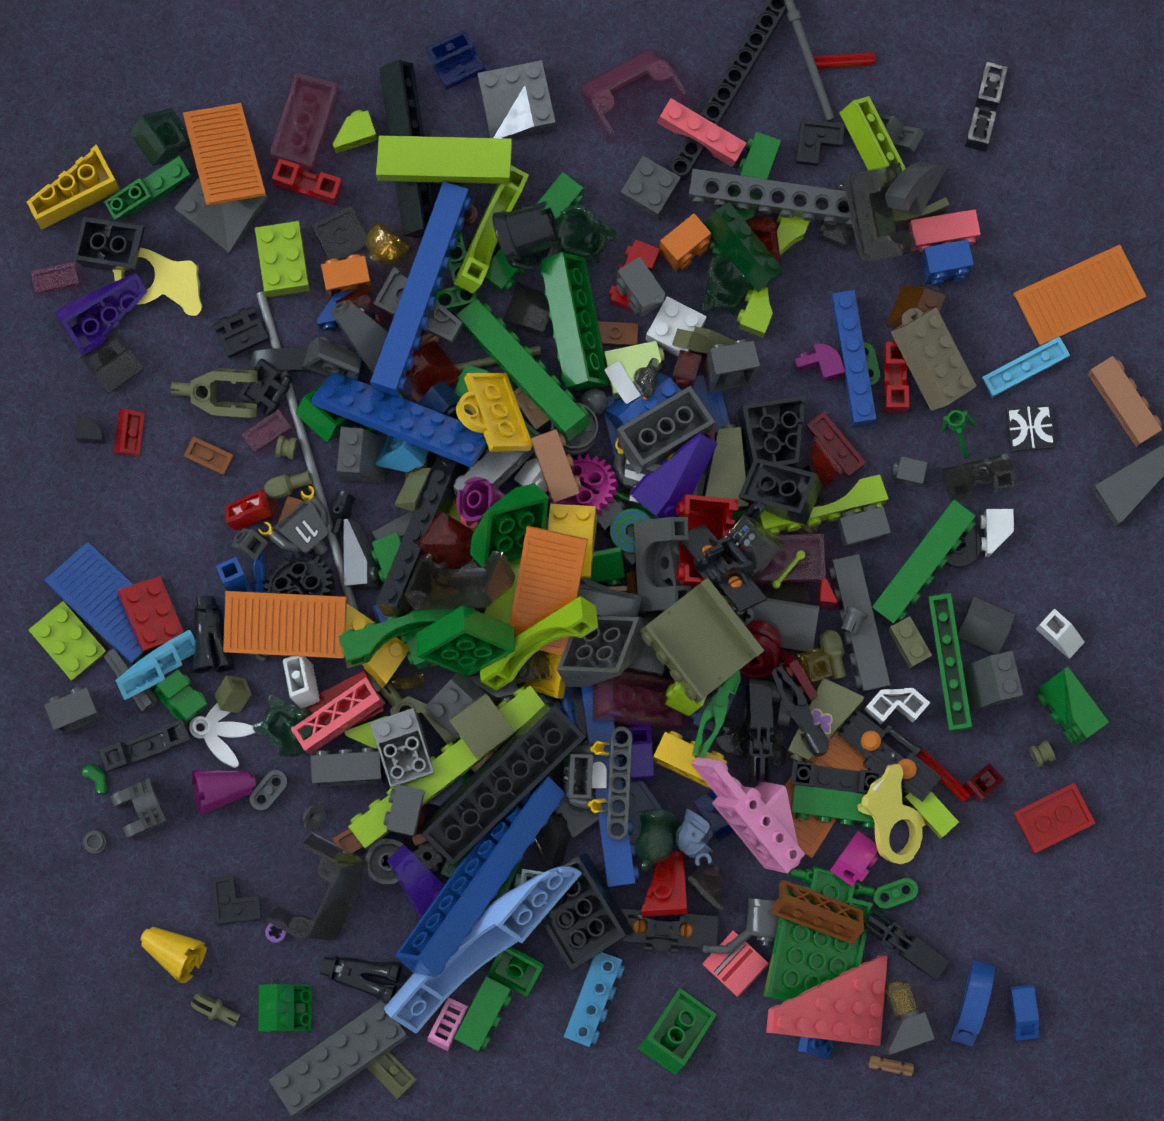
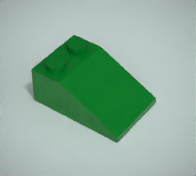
M679 988L638 1049L676 1075L685 1066L717 1014Z

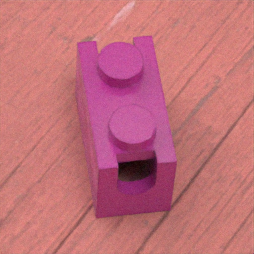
M857 831L830 871L850 886H853L857 880L862 882L869 872L866 869L867 866L871 868L879 858L875 855L878 851L876 843Z

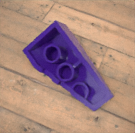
M135 272L72 301L56 311L55 314L83 356L107 339L106 336L109 332L120 324L119 321L128 311L134 308L147 293V290Z
M699 433L679 448L678 454L670 460L665 459L661 462L662 466L652 474L648 472L644 475L630 493L631 496L659 518L678 517L679 515L676 513L677 503L681 502L685 494H693L718 443Z

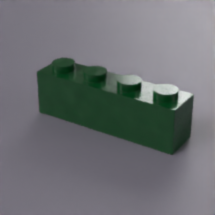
M730 202L716 209L704 223L713 238L758 293L771 286L785 271Z

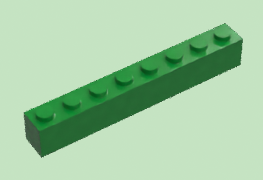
M475 299L456 315L462 322L463 328L500 368L507 373L554 426L563 433L567 440H572L590 425L587 418L589 415L587 410L581 404L577 406L574 403L575 398L567 389L563 391L560 388L561 383L554 375L549 376L546 373L547 368L540 360L536 362L532 358L534 355L527 346L522 347L519 344L520 340L513 331L509 333L505 329L507 327L500 317L495 318L492 315L493 311L486 303L482 305L478 299Z

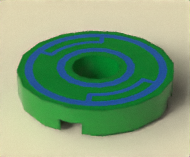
M626 509L619 512L613 518L610 526V537L616 547H620L622 552L627 554L635 553V537H629L626 534V528L634 526V521L649 520L651 518L645 512L638 509Z

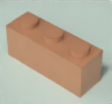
M556 429L531 438L533 449L552 502L554 503L579 494L578 489L582 488L578 476H573L571 467H574L570 454H565L563 446L566 445L563 433L558 434Z

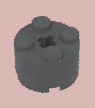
M381 839L370 846L365 858V867L369 876L375 882L383 886L399 884L392 869L388 866L383 867L386 857L390 858L404 844L394 839Z

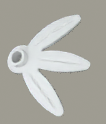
M217 703L206 717L197 716L193 718L189 724V731L195 738H204L208 748L220 761L236 768L239 766V762L235 754L217 736L228 738L245 737L256 733L257 729L254 726L240 722H218L230 712L220 710ZM202 724L204 731H198L196 725Z

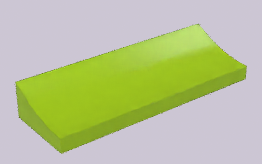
M379 136L376 177L378 181L510 184L512 139Z

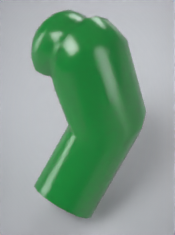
M93 764L84 766L81 773L84 778H90L95 782L96 794L107 793L105 772Z

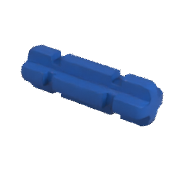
M263 551L256 560L252 559V562H254L252 564L253 582L255 583L253 585V592H265L263 588L265 582Z

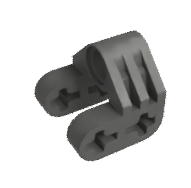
M150 778L110 796L114 807H119L132 801L140 820L123 827L127 839L168 822Z

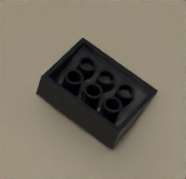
M587 853L579 855L563 865L576 868L582 874L541 921L570 970L577 968L634 933L633 928Z

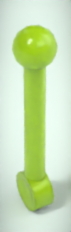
M800 550L797 552L796 558L777 580L772 582L773 588H779L781 581L798 561L805 558L804 551Z

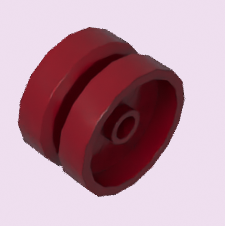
M752 620L751 623L745 626L764 651L743 666L740 674L749 678H762L770 675L778 666L781 635L771 624Z

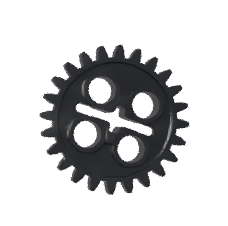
M301 553L299 558H296L293 554L290 561L284 558L283 565L276 563L278 569L269 570L272 577H265L268 584L263 585L264 593L304 595L299 587L294 585L292 580L288 578V576H291L308 595L333 596L330 590L335 589L333 584L335 578L325 560L322 561L319 556L314 558L311 553L306 558L304 553Z

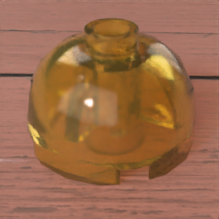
M378 221L375 222L366 236V247L370 251L369 257L376 263L380 261L386 264L399 262L409 252V246L397 234L395 236L388 231L386 225Z

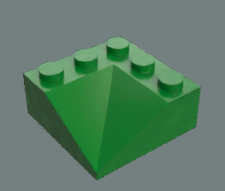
M535 483L514 488L486 510L472 534L470 555L483 569L521 559L527 526L545 529L549 497Z
M464 605L416 633L417 657L466 677L472 676L515 651L513 626Z
M1066 667L1036 690L1038 693L1036 695L1037 700L1043 707L1047 706L1052 712L1049 714L1056 725L1060 724L1065 730L1063 735L1069 743L1074 742L1075 745H1078L1109 723L1069 667Z

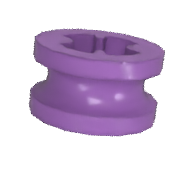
M280 922L270 923L265 930L267 939L274 943L283 941L287 933L285 926ZM273 926L282 929V934L279 933L281 937L278 939L275 936H270L269 932L273 931L271 930Z

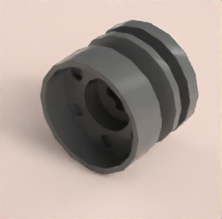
M581 404L589 413L587 418L590 425L570 441L564 436L566 445L563 448L566 455L578 456V454H585L595 443L598 433V420L595 413L586 405ZM551 422V431L556 430L557 428Z

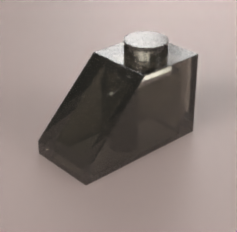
M562 813L550 816L548 823L536 835L535 842L547 869L563 863L571 833Z

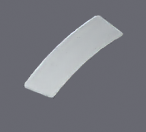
M619 361L604 370L626 404L641 396Z

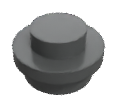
M91 831L84 837V848L93 854L100 853L106 847V837L99 831Z

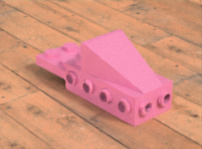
M697 757L691 763L692 766L718 796L712 804L765 869L788 873L792 868L797 867L805 853L797 843L785 786L760 782L755 788L744 787L736 778L728 773V767L722 761Z

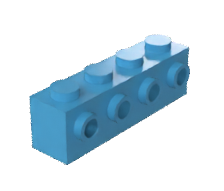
M603 952L593 958L564 1038L590 1047L591 1043L596 1044L600 1031L596 1030L599 1021L604 1023L608 1009L604 1007L607 999L612 1001L617 989L613 987L615 978H621L625 967L621 965V959Z

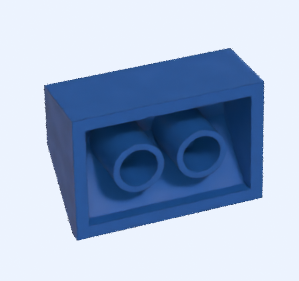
M656 371L636 386L641 394L640 397L628 404L620 398L609 406L605 413L618 427H621L682 390L670 377Z

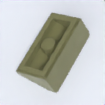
M419 468L410 471L395 502V506L414 512L432 470L431 468Z
M390 1051L366 1067L396 1099L417 1081Z

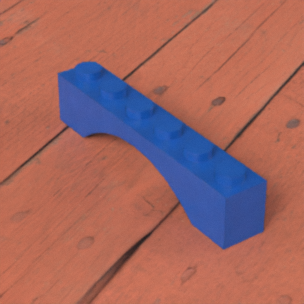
M855 290L833 293L831 305L845 369L852 427L873 425L876 421V413Z

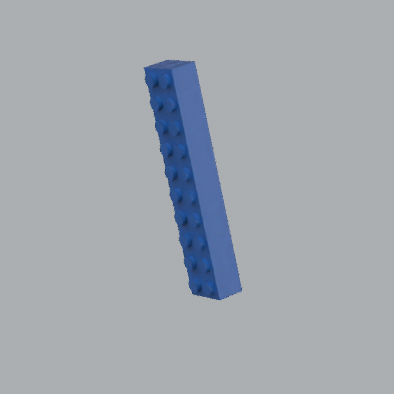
M545 776L469 850L395 955L412 973L437 977L445 970L446 963L451 956L456 954L460 943L472 931L474 923L484 914L489 902L496 897L498 889L510 877L514 866L522 860L524 852L536 840V835L540 829L548 823L552 812L560 806L561 799L566 793L548 776Z

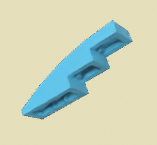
M187 630L169 640L135 663L115 681L123 699L126 700L165 680V674L182 666V660L195 654L196 641L192 632Z

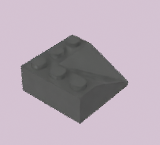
M198 178L174 209L177 216L230 253L270 202L266 195L206 206L200 179Z

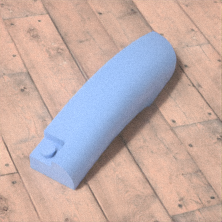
M569 866L553 868L524 882L486 906L484 914L474 923L472 931L460 943L456 954L451 956L446 963L445 970L437 977L413 973L384 1007L385 1012L392 1019L417 1034L441 1004L468 977L502 951L517 942L523 943L582 872Z

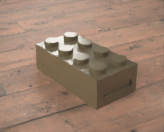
M918 308L907 310L902 315L903 324L891 331V334L930 410L947 406L977 387L938 309L933 308L925 312Z

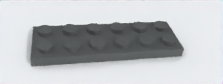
M379 1001L269 1079V1082L293 1118H296L409 1038L399 1022L392 1019L385 1012V1003Z

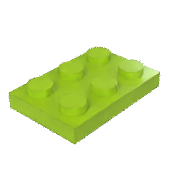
M64 601L29 629L30 633L71 681H74L107 653Z

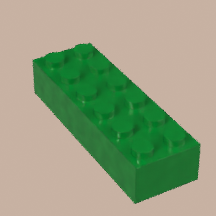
M561 252L542 259L541 275L544 278L545 296L548 299L550 308L549 317L553 324V337L557 344V358L561 364V378L565 388L585 392L590 388L600 389L609 386L610 380L604 371L607 365L585 258Z

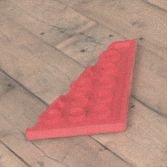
M878 955L877 958L859 964L857 968H851L839 974L840 976L821 983L820 986H814L802 992L801 995L784 1001L781 1005L769 1008L766 1033L880 1046L888 956Z

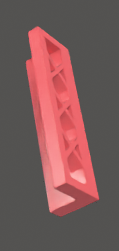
M365 677L295 725L291 730L304 751L312 755L386 703L377 694L368 678ZM366 685L371 695L364 700L356 699L358 690ZM343 700L351 701L350 709L347 712H338L340 702ZM324 713L332 714L331 723L326 726L319 725L321 715ZM305 726L314 727L312 736L304 740L299 731Z

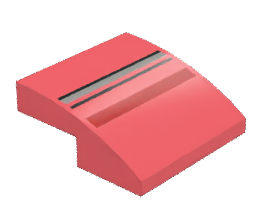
M732 931L720 945L730 943L738 934ZM745 941L734 953H711L702 965L739 998L765 970L769 963Z

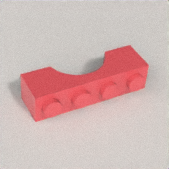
M670 98L657 121L659 125L675 134H682L698 141L712 153L713 157L730 167H733L746 145V142L672 98Z

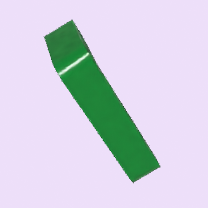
M458 230L456 235L458 237L456 248L450 252V255L454 251L462 253L460 258L454 259L451 257L449 270L453 283L466 256L461 230ZM453 284L454 287L436 291L434 296L436 297V303L441 305L439 302L442 298H449L451 300L449 305L443 306L450 313L463 310L477 299L475 291L470 300H463L461 295L469 291Z

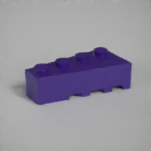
M402 845L387 862L420 920L444 885L407 847Z

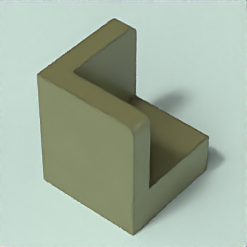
M228 675L225 676L215 692L219 709L234 713H240L252 695L245 678Z

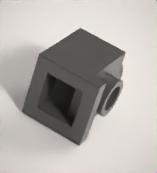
M243 528L242 531L235 535L231 546L242 556L256 560L268 542L253 529ZM256 542L257 545L254 547V549H253L252 551H250V549L252 548V546H253L254 543Z

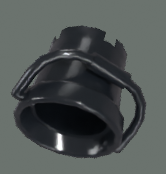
M546 201L511 212L500 211L493 213L492 220L496 237L507 262L512 268L528 271L538 269L542 263L543 251L562 242L561 237L555 238V232L560 230L552 209H544L548 204ZM535 256V264H524L527 258Z

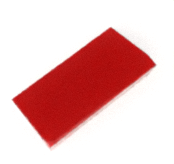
M129 409L119 410L114 454L140 456L144 412Z
M263 489L225 506L226 524L234 531L272 515L266 493Z
M823 579L818 587L817 606H820L819 608L834 609L838 603L827 579Z

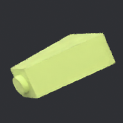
M657 341L604 352L607 367L619 361L635 387L654 372L661 369V361L665 360L663 348H658ZM610 381L614 400L619 399L621 396Z

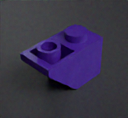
M651 726L628 727L632 735L631 780L654 778Z

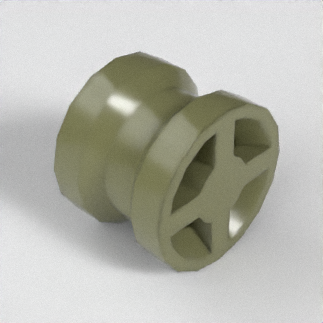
M279 435L275 457L281 458L286 456L288 459L294 460L298 439H286L284 436Z
M1047 740L1042 741L1039 746L1033 745L1029 747V752L1038 768L1042 767L1047 761L1052 762L1056 760L1055 754Z

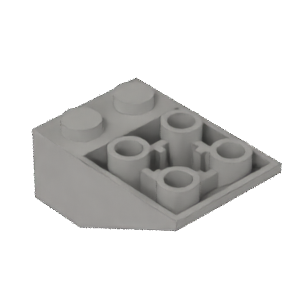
M414 708L370 722L390 788L395 787L397 784L401 785L434 773L422 725Z

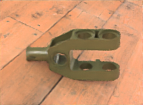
M218 368L191 380V383L173 381L171 384V389H174L171 390L172 396H190L192 404L211 415L244 418L257 417V404L218 401L216 398L218 380L231 381L232 384L238 382L257 383V371ZM202 386L207 388V396L202 393Z
M391 683L386 685L387 690L384 687L380 691L392 706L390 709L391 715L414 708L419 718L427 719L434 728L435 734L438 737L441 736L446 744L458 742L447 729L424 709L427 704L410 696L402 698Z

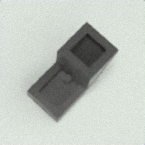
M879 114L894 146L901 150L914 152L924 132L920 128L904 126L895 116Z

